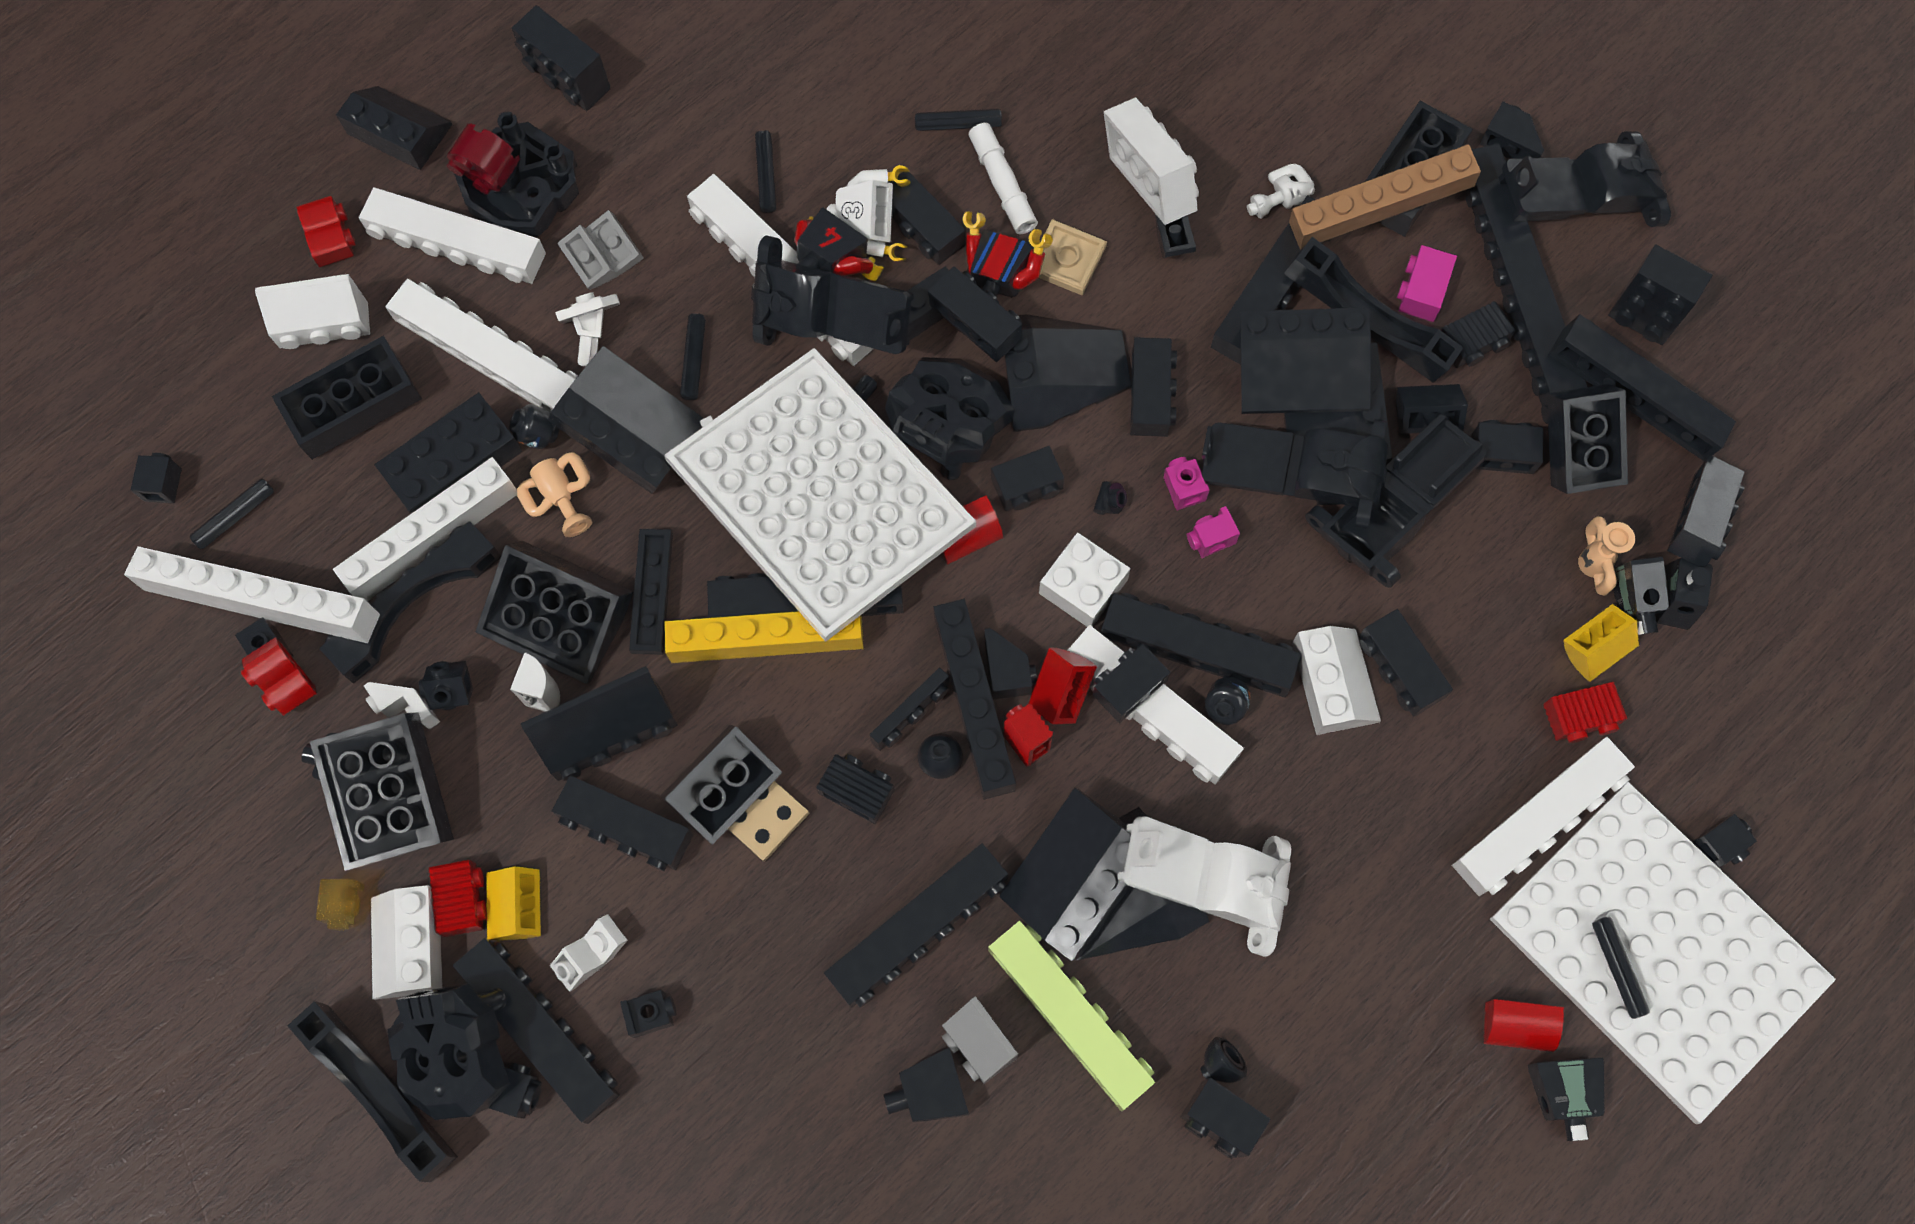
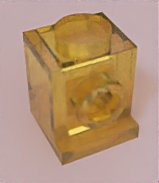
M320 879L316 920L327 924V929L348 930L349 925H354V918L360 911V898L357 895V891H364L365 885L354 879Z

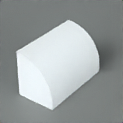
M524 653L510 690L525 706L546 712L559 706L560 691L558 685L536 658Z

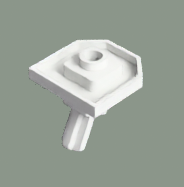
M593 292L576 297L577 303L572 304L570 308L555 312L559 322L564 324L573 321L577 334L580 336L578 365L587 366L596 355L598 340L602 337L604 310L620 305L617 294L605 297H594Z

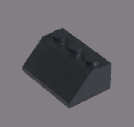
M379 86L352 92L336 114L348 135L419 170L423 168L452 126L451 121Z
M729 725L660 796L713 845L782 774V771L736 726Z

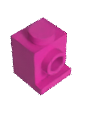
M1179 457L1169 463V467L1165 469L1164 480L1176 511L1205 502L1209 493V487L1205 484L1196 459L1187 461L1186 457ZM1189 475L1191 480L1185 481L1182 477Z
M1224 506L1220 508L1218 516L1208 515L1199 519L1195 523L1193 531L1187 533V539L1191 548L1194 551L1198 550L1201 558H1204L1235 545L1240 532L1227 507Z

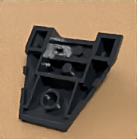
M1028 314L1018 315L1022 320L1023 338L1004 355L1010 393L1009 401L1015 410L1012 416L1014 432L1046 428L1060 418L1067 415L1072 416L1079 413V410L1093 403L1098 404L1131 389L1122 330Z
M1137 807L1119 819L1126 824H1133L1137 817L1148 816L1140 807ZM1130 886L1083 955L1076 959V961L1117 953L1127 949L1141 948L1151 944L1179 940L1207 924L1209 919L1206 912L1197 908L1189 907Z

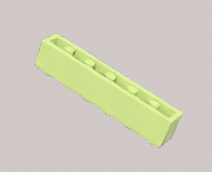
M1018 921L988 947V951L1122 1112L1155 1083L1151 1078L1154 1074L1153 1069L1142 1057L1138 1060L1135 1059L1128 1050L1132 1046L1121 1031L1117 1030L1114 1033L1105 1023L1109 1018L1097 1003L1092 1006L1083 996L1086 990L1074 976L1068 979L1061 970L1064 964L1052 950L1047 953L1038 943L1042 940L1041 936L1029 925L1024 926L1021 921Z

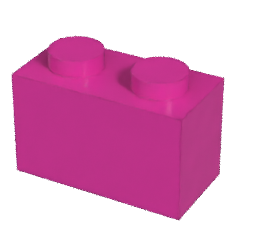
M1421 245L1417 256L1411 254L1405 270L1406 273L1410 274L1408 282L1402 281L1397 294V298L1402 300L1398 311L1434 322L1441 309L1457 256Z

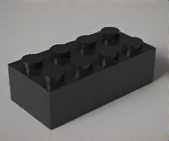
M1419 101L1365 182L1466 145L1473 129L1430 105ZM1427 204L1378 222L1405 237Z
M384 335L271 396L298 445L312 460L422 399Z
M478 392L374 465L412 514L491 457L502 467L523 451L510 431Z

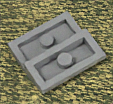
M609 210L587 228L579 225L557 243L586 287L590 290L609 282L644 259L618 219Z

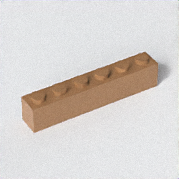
M1468 144L1292 208L1289 223L1301 250L1311 237H1314L1319 242H1323L1475 186L1481 171Z

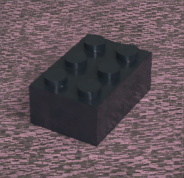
M534 6L511 28L516 39L514 42L515 46L523 56L521 61L524 66L532 73L537 71L542 75L543 80L550 88H558L562 91L566 100L573 106L578 104L587 112L611 89L600 55L539 6Z
M1655 244L1627 283L1607 316L1613 318L1619 325L1629 327L1642 334L1648 341L1656 342L1663 346L1695 306L1713 275Z
M1610 384L1547 393L1551 486L1566 494L1628 484L1626 390Z

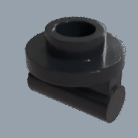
M1103 481L1093 511L1100 515H1105V513L1119 514L1127 502V494L1120 483Z

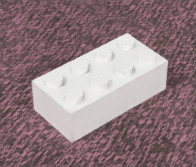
M1136 97L1105 110L1104 119L1110 159L1160 220L1166 225L1198 211L1196 197L1199 196V190L1194 178V173L1197 172L1195 161L1190 155L1187 156L1182 151L1176 139H1172L1167 134L1165 126L1153 118L1151 110L1147 106L1144 107Z

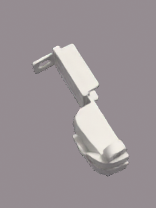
M1137 817L1133 824H1127L1126 831L1131 833L1125 870L1124 872H1118L1117 880L1125 882L1128 886L1250 927L1247 940L1249 951L1263 957L1269 956L1274 951L1278 931L1281 928L1284 906L1288 904L1290 891L1287 888L1291 867V844L1289 841L1272 836L1267 839L1263 846V851L1260 852L1240 844L1213 843L1208 841V839L1149 817Z

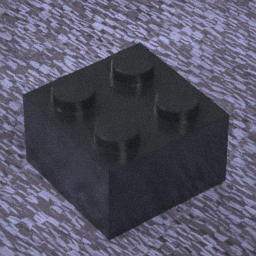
M1211 1078L1201 1082L1180 1118L1186 1121L1184 1127L1201 1139L1207 1136L1216 1141L1214 1148L1230 1159L1233 1157L1237 1158V1156H1249L1271 1120Z

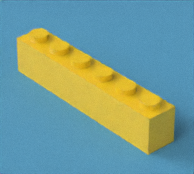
M799 611L665 621V653L671 663L864 649L861 615L826 642Z

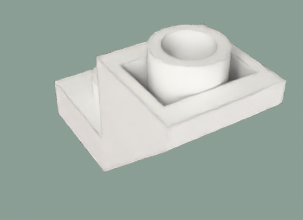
M368 682L364 685L370 695L365 699L376 714L382 712L390 718L403 710L407 713L419 712L422 724L428 729H431L440 722L433 710H429L426 700L422 699L420 693L414 688Z
M607 914L597 919L583 938L565 946L550 966L557 978L562 981L570 992L612 960L627 942V939Z

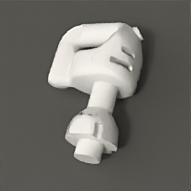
M1286 165L1268 174L1275 193L1269 196L1263 194L1251 196V203L1247 205V210L1250 216L1256 214L1261 219L1270 212L1273 206L1280 203L1286 209H1290L1301 204L1307 195L1314 194V183L1300 165ZM1294 176L1298 182L1292 181L1290 177Z

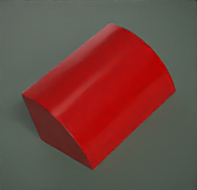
M987 495L963 506L976 520V527L941 553L947 565L1003 538L999 520Z
M1049 647L1028 704H1033V709H1036L1037 713L1051 724H1075L1097 665L1076 653Z
M1498 999L1485 1002L1484 1044L1554 1052L1560 1043L1562 1035L1564 1007Z

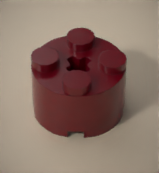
M467 124L447 154L449 160L447 168L458 176H463L464 174L474 181L473 186L484 194H489L491 190L501 191L520 161V157L518 155L513 157L511 153L514 149L496 134L485 128L480 133L473 130L476 126L475 124Z

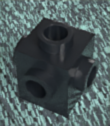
M440 661L426 667L423 679L419 680V691L422 699H427L429 710H451L458 706L469 705L473 686L466 661L453 663Z

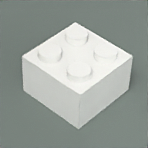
M1077 532L1040 581L1039 594L1085 626L1091 625L1093 627L1110 605L1113 594H1118L1128 581L1130 568Z

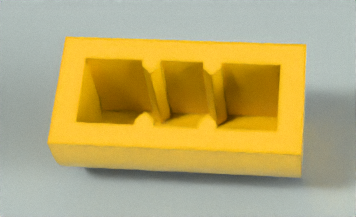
M1614 604L1563 640L1565 651L1570 661L1585 679L1591 682L1639 646L1637 620Z
M514 866L486 873L487 939L518 940L541 936L540 869Z

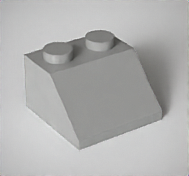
M976 996L942 1025L946 1033L941 1037L953 1053L959 1050L967 1061L962 1066L974 1082L980 1078L983 1084H985L1018 1057V1053Z

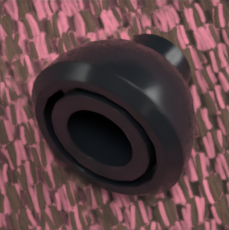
M943 733L933 734L921 743L917 755L918 763L922 771L928 776L936 779L948 778L954 775L961 767L963 751L958 741L952 736Z
M1215 1037L1207 1046L1204 1054V1065L1200 1067L1205 1079L1211 1078L1215 1082L1234 1083L1244 1079L1247 1076V1066L1239 1051L1225 1038Z

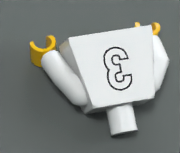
M896 166L892 172H887V169L863 170L848 182L846 187L837 190L836 204H830L827 207L828 211L868 238V255L883 257V254H886L894 261L905 260V258H897L894 254L895 248L898 246L907 248L905 244L894 243L891 246L885 245V242H890L893 184L888 183V181H895L900 187L908 186L910 184L909 180H898V175L901 172H910L905 166Z

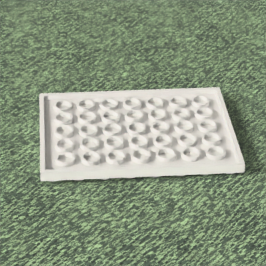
M815 348L665 454V459L825 642L976 527V520Z
M1629 782L1623 785L1490 918L1695 1124H1700L1836 980ZM1604 917L1612 918L1650 1009L1649 1014L1636 1019H1632L1629 1016L1593 929L1592 922Z

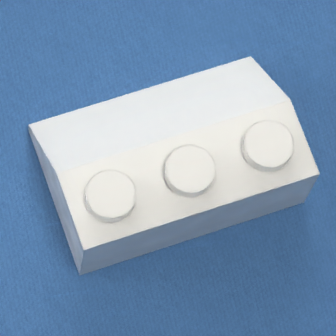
M349 274L255 288L268 335L279 348L295 349L299 345L311 343L326 344L331 340H354L360 336L370 335L368 302Z
M1327 626L1298 632L1292 644L1294 651L1301 653L1298 667L1316 735L1380 723L1381 719L1356 629Z
M429 885L393 889L371 898L372 991L374 1000L403 997L417 991L442 988L441 936L436 934L433 899Z

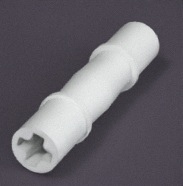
M980 123L969 131V137L979 156V161L982 165H985L990 180L1002 200L1001 206L1006 211L1017 234L1028 233L1037 226L1038 221L1027 201L1026 194L1021 192L1016 177L1004 157V149L1000 146L990 124Z

